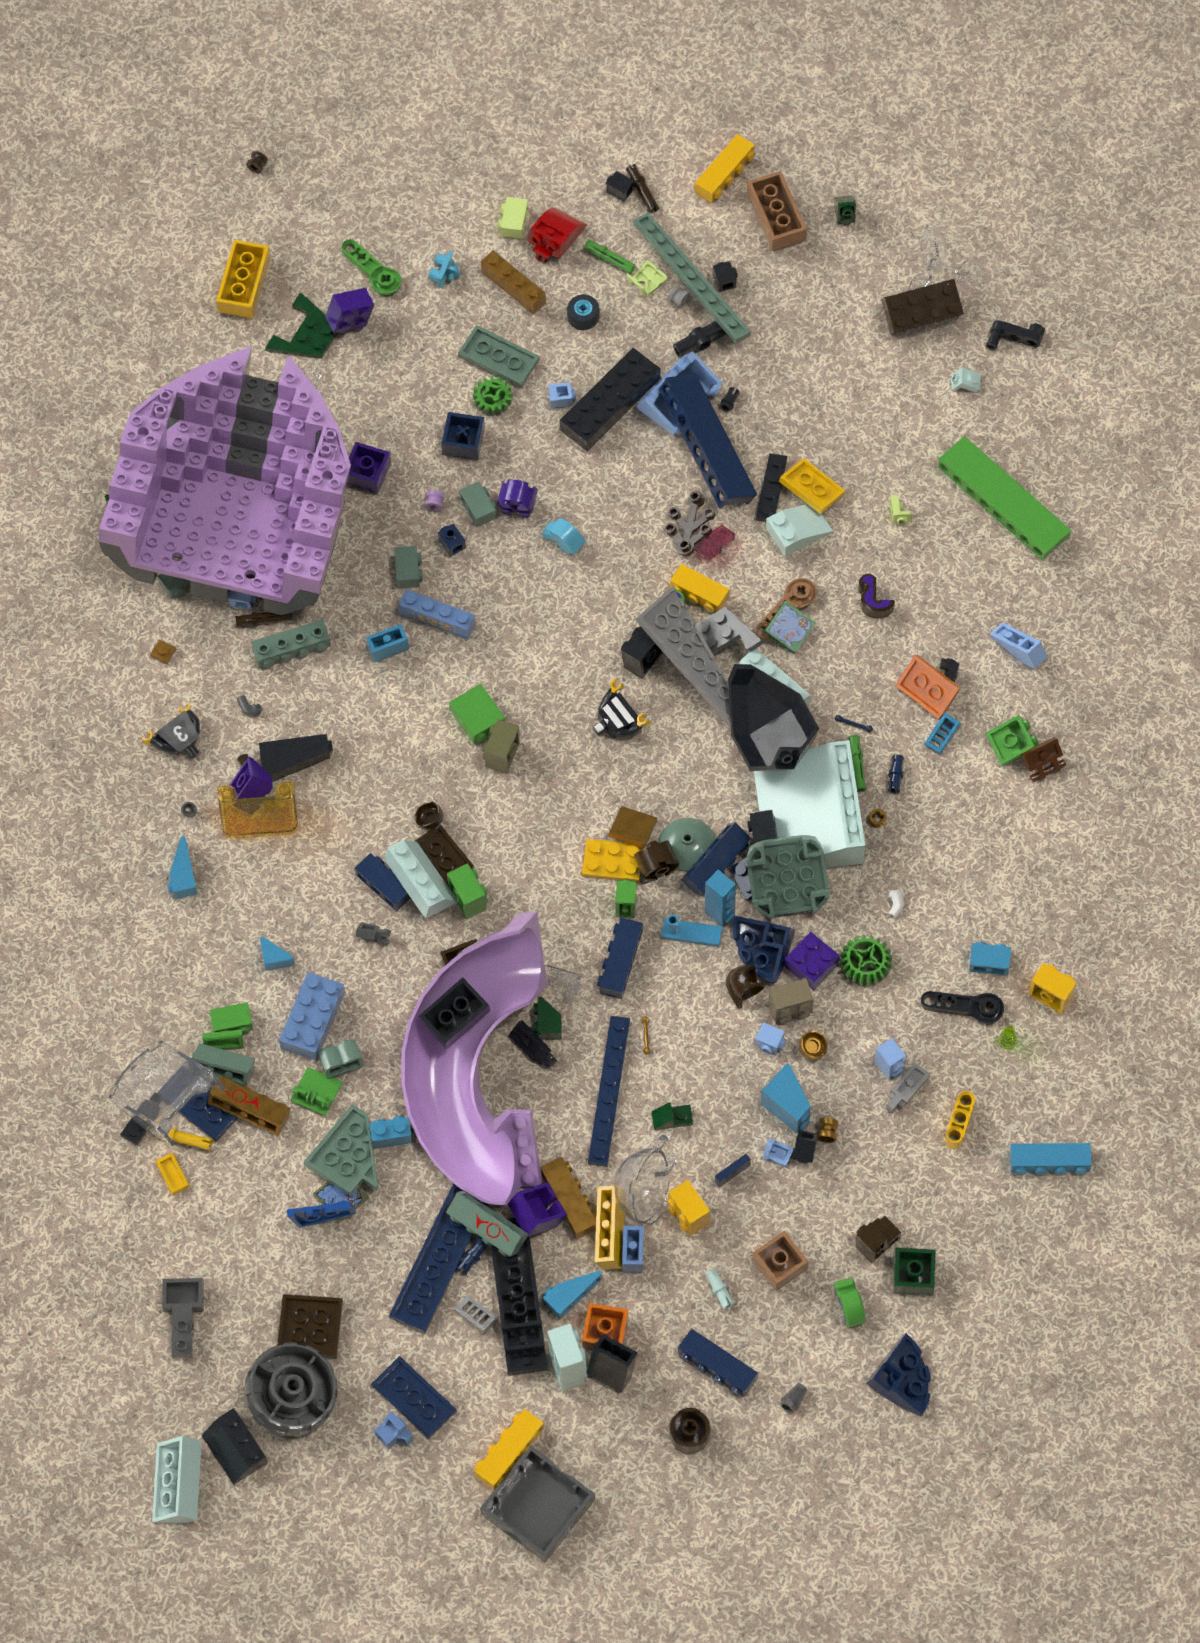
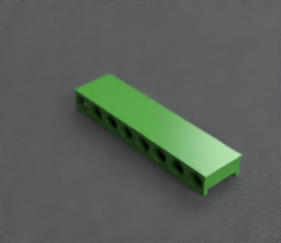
M962 437L938 458V468L1042 561L1060 544L1069 539L1071 530L967 437Z

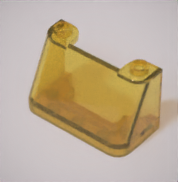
M294 781L278 784L275 790V797L237 799V793L233 787L217 786L221 827L225 837L238 839L284 836L297 832L299 827L298 799Z

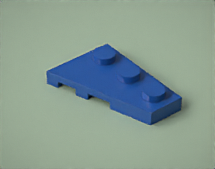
M345 1200L332 1204L287 1209L288 1218L299 1228L356 1215L355 1206L350 1201Z

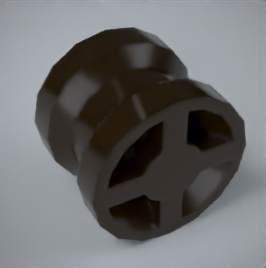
M253 151L251 159L246 162V166L251 171L261 173L263 165L267 163L268 158L259 151Z

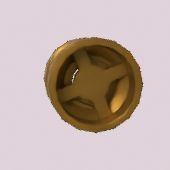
M829 1117L820 1118L818 1124L820 1130L817 1132V1140L828 1143L836 1142L837 1134L835 1131L838 1128V1120Z

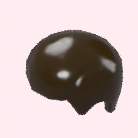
M431 801L418 807L415 813V822L420 828L431 830L442 823L444 814L441 807Z

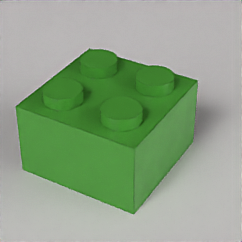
M467 863L447 873L448 886L457 898V904L466 919L487 910V891L483 884L480 885L477 879L479 877L474 868L471 869Z

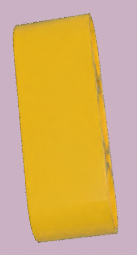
M963 1091L958 1095L947 1128L945 1143L951 1149L961 1147L971 1119L975 1096L970 1091ZM968 1100L971 1104L963 1105L961 1101ZM960 1117L963 1118L965 1122L958 1123L955 1119ZM956 1135L959 1137V1140L953 1141L950 1139V1136Z

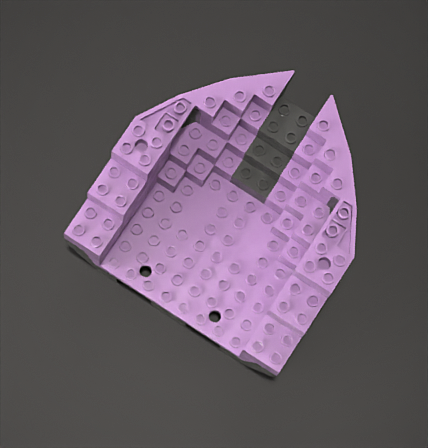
M247 347L194 368L160 388L130 413L120 440V457L109 485V502L99 527V543L104 556L109 557L114 564L137 581L154 585L157 574L161 573L190 580L191 594L227 602L230 590L264 598L263 611L284 615L301 610L308 605H314L319 598L335 547L351 464L341 432L322 395L293 359L287 356L279 383L249 376L252 347ZM175 557V558H179V559H182V560L179 561V562H176V561L173 560V558ZM246 575L255 576V578L248 579Z

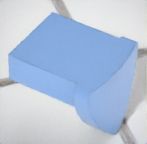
M770 1138L765 1147L763 1160H769L787 1167L794 1148Z

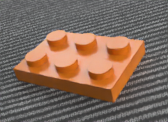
M918 654L913 657L895 685L938 719H941L943 714L946 713L961 690V687Z

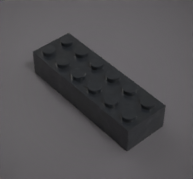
M633 347L559 420L560 431L588 452L661 379V368Z

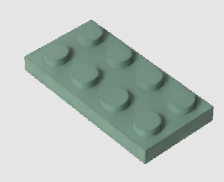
M478 325L475 326L458 352L459 357L519 387L523 386L540 360L539 355Z

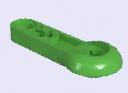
M349 239L342 243L343 255L369 277L375 292L381 295H391L400 288L402 280L396 270L383 266L356 241ZM347 246L355 247L351 252L345 250ZM357 254L359 255V257H360L361 259H364V258H365V260H364V261H363V260H360V261H359V258H358Z

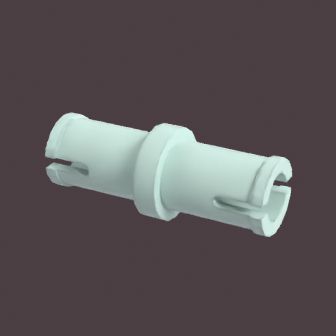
M714 1268L712 1269L713 1271H707L705 1276L713 1288L712 1293L716 1294L724 1310L727 1309V1306L728 1308L733 1306L734 1301H732L727 1291L726 1283H723L717 1269Z

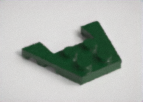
M299 293L292 304V308L307 315L290 342L273 335L265 349L268 352L277 351L282 354L292 353L299 354V356L322 359L338 333H333L325 314L304 294Z

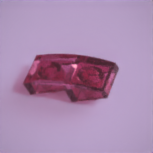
M721 524L712 531L710 536L705 537L699 543L695 551L710 560L721 553L723 546L735 539V533Z

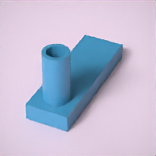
M672 914L667 919H664L662 939L719 947L722 927L678 921V917Z

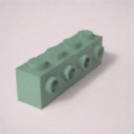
M323 619L251 642L259 669L270 668L279 662L286 663L298 656L305 657L314 651H324L331 646Z

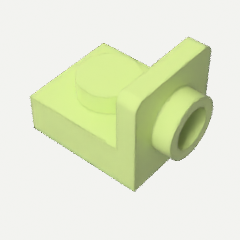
M891 495L889 504L892 523L904 525L911 522V511H903V504L899 502L898 495Z

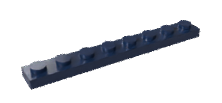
M610 1017L588 1164L608 1167L630 1018Z

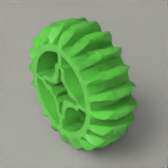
M864 934L862 939H859L857 936L854 937V942L849 940L848 946L844 945V952L840 954L842 958L840 965L843 966L842 972H847L846 977H852L853 983L859 980L860 986L863 984V981H867V986H870L872 980L875 984L878 983V979L883 981L884 975H888L889 969L892 968V963L890 962L892 961V955H889L890 948H886L885 942L880 944L879 937L873 940L872 935L869 936V939H866ZM875 951L880 955L882 963H879L878 959L874 957ZM870 956L869 961L867 960V962L864 961L863 963V959L865 960V958ZM850 957L855 958V961L859 963L857 969L852 965Z

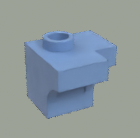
M392 1411L374 1430L375 1436L388 1449L397 1443H404L408 1446L414 1441L413 1435L406 1429V1423Z

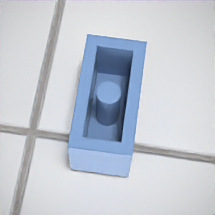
M891 1038L876 1048L875 1063L888 1080L902 1075L905 1068L906 1055Z

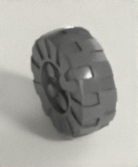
M289 1342L273 1346L264 1351L253 1362L247 1373L244 1394L246 1407L252 1413L253 1420L260 1427L263 1426L268 1429L269 1433L280 1437L285 1435L292 1438L304 1436L318 1429L328 1419L334 1409L338 1393L334 1369L327 1358L324 1359L318 1350L308 1345L302 1346L295 1342ZM288 1385H291L293 1388H296V1391L290 1390L288 1388Z

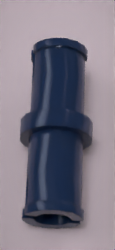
M896 754V758L895 755H892L891 769L888 772L890 777L888 791L896 794V789L897 793L900 792L901 779L904 775L902 771L904 757Z
M481 1236L473 1247L466 1251V1256L457 1266V1270L461 1271L466 1265L462 1271L464 1275H467L475 1262H479L481 1254L488 1247V1244L485 1242L480 1246L483 1242Z

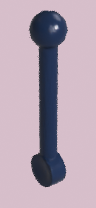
M840 715L835 717L836 721L865 729L868 733L873 731L871 725L865 726L845 719Z

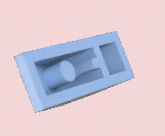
M1003 622L990 633V636L1016 659L1033 669L1047 658L1042 643L1039 640Z

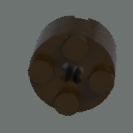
M657 840L651 841L647 844L646 849L634 854L635 860L646 881L658 880V875L665 874V876H668L679 868L680 863L668 840L660 843Z
M688 1407L681 1409L670 1421V1440L678 1451L687 1454L697 1453L705 1449L710 1439L709 1419L697 1408ZM688 1428H692V1433H688Z

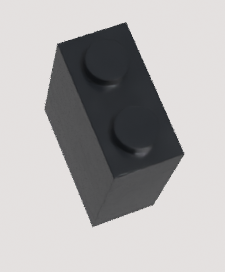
M602 1334L593 1347L587 1375L622 1393L631 1380L638 1352Z

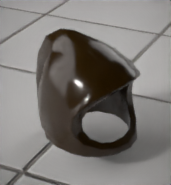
M754 965L738 966L732 969L726 978L727 990L738 1009L743 1007L742 1001L755 996L766 986L764 983L757 981Z

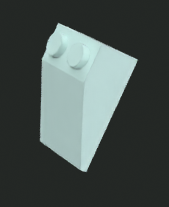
M808 504L785 509L766 518V529L784 557L833 532L824 516Z

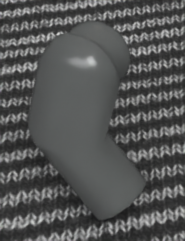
M244 695L237 698V702L244 714L253 717L261 714L262 707L260 704L250 705Z

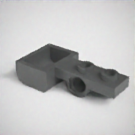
M203 1278L163 1279L162 1309L163 1312H172L171 1356L172 1358H192L194 1332H192L194 1330L193 1311H204Z

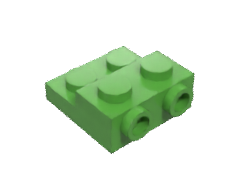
M1020 715L986 732L1003 767L1018 758L1023 759L1021 753L1039 745L1034 734L1031 735L1029 729H1031L1029 721L1026 718L1023 719Z

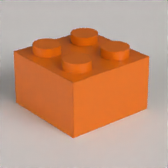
M589 1303L582 1338L583 1349L593 1350L602 1334L624 1345L629 1309Z

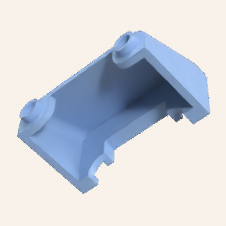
M692 351L680 358L635 407L671 435L675 433L678 435L680 430L659 391L665 378L696 373L708 397L710 395L714 397L720 391L719 387L723 383ZM666 388V393L668 395L670 394V389ZM674 401L673 406L677 410V404ZM681 418V422L683 425L685 423V419Z

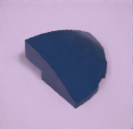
M734 915L733 939L736 941L741 960L745 965H754L756 975L760 978L777 983L785 965V958L789 954L795 930L791 927Z
M905 1333L880 1363L866 1384L889 1401L919 1416L924 1414L931 1394L928 1393L929 1382L931 1381L929 1367L925 1366L921 1357L922 1351L919 1346Z

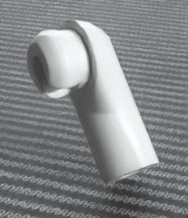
M891 890L889 898L893 901V906L888 915L896 919L905 904L902 893L899 890Z

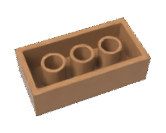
M778 171L747 181V194L771 250L775 251L806 241V226L782 172Z

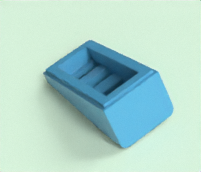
M944 713L924 745L941 754L960 728L961 722ZM947 722L948 724L952 725L953 728L950 729L949 727L945 726L944 723ZM943 728L944 730L948 731L949 734L946 735L945 733L941 732L940 729ZM936 734H939L940 736L945 738V740H940L936 737ZM935 740L941 744L940 748L932 744L931 741Z

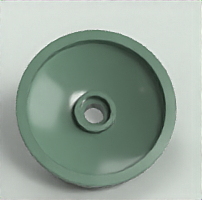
M681 818L671 822L664 828L660 835L659 843L668 840L680 863L677 870L688 872L716 838L711 828L704 822L694 818ZM690 838L691 840L687 842L684 839Z

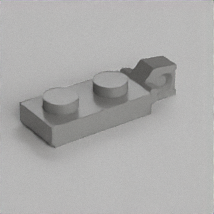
M914 1063L891 1090L888 1096L891 1100L886 1105V1109L893 1113L898 1106L903 1108L929 1079L930 1073Z

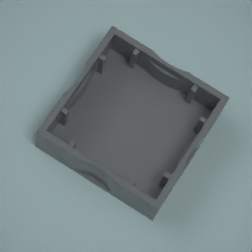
M530 1445L513 1466L508 1477L497 1486L480 1507V1512L482 1516L546 1563L595 1501V1493L574 1477L561 1471L553 1461Z

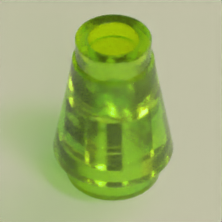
M1011 1026L1005 1027L998 1036V1043L1002 1048L1011 1049L1017 1044V1036L1014 1028Z

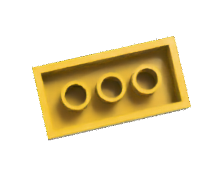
M233 240L216 299L219 313L254 318L271 258L269 246Z

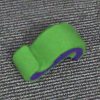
M847 1278L836 1281L834 1283V1290L844 1313L845 1326L852 1328L865 1324L864 1306L860 1293L856 1289L854 1279Z

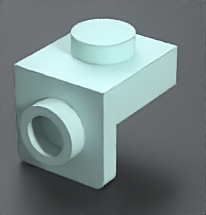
M962 367L952 374L951 389L956 391L961 387L972 392H978L980 390L981 374Z

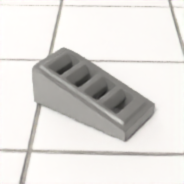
M469 1295L454 1309L483 1335L497 1322V1317ZM470 1302L471 1305L464 1312L462 1308ZM474 1307L477 1308L471 1316L468 1315ZM479 1312H481L482 1315L477 1320H475L474 1318L478 1315ZM487 1317L488 1319L481 1325L480 1322Z

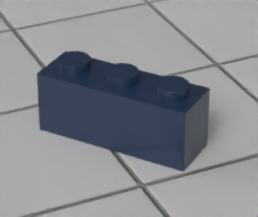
M370 853L354 868L355 875L397 912L411 897L391 868L388 869L379 856L375 857Z

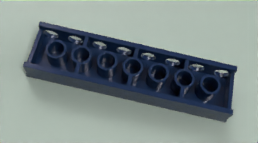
M696 373L666 377L659 391L719 509L726 505L749 504L758 494ZM666 388L670 389L669 395L666 393ZM674 401L677 404V410L674 409ZM681 418L685 419V425L682 424ZM689 431L693 435L692 441L689 438ZM696 448L700 449V456L697 454ZM704 462L708 465V471L704 468ZM712 479L716 480V486L712 484ZM720 492L724 496L723 502L720 499Z

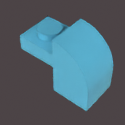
M559 518L558 521L550 522L541 533L545 539L556 541L562 551L570 554H575L586 542L580 532L571 523L562 518Z

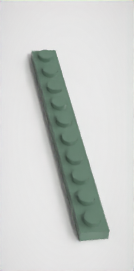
M648 212L634 219V226L733 342L737 344L750 337L751 331L652 215Z

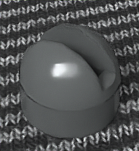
M186 802L182 805L181 812L185 817L192 818L197 814V807L192 802ZM186 808H189V809L193 810L194 812H193V813H190V812L186 811Z

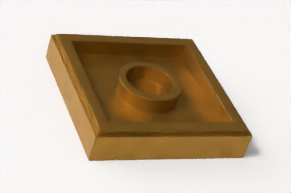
M621 806L608 837L645 849L658 817Z

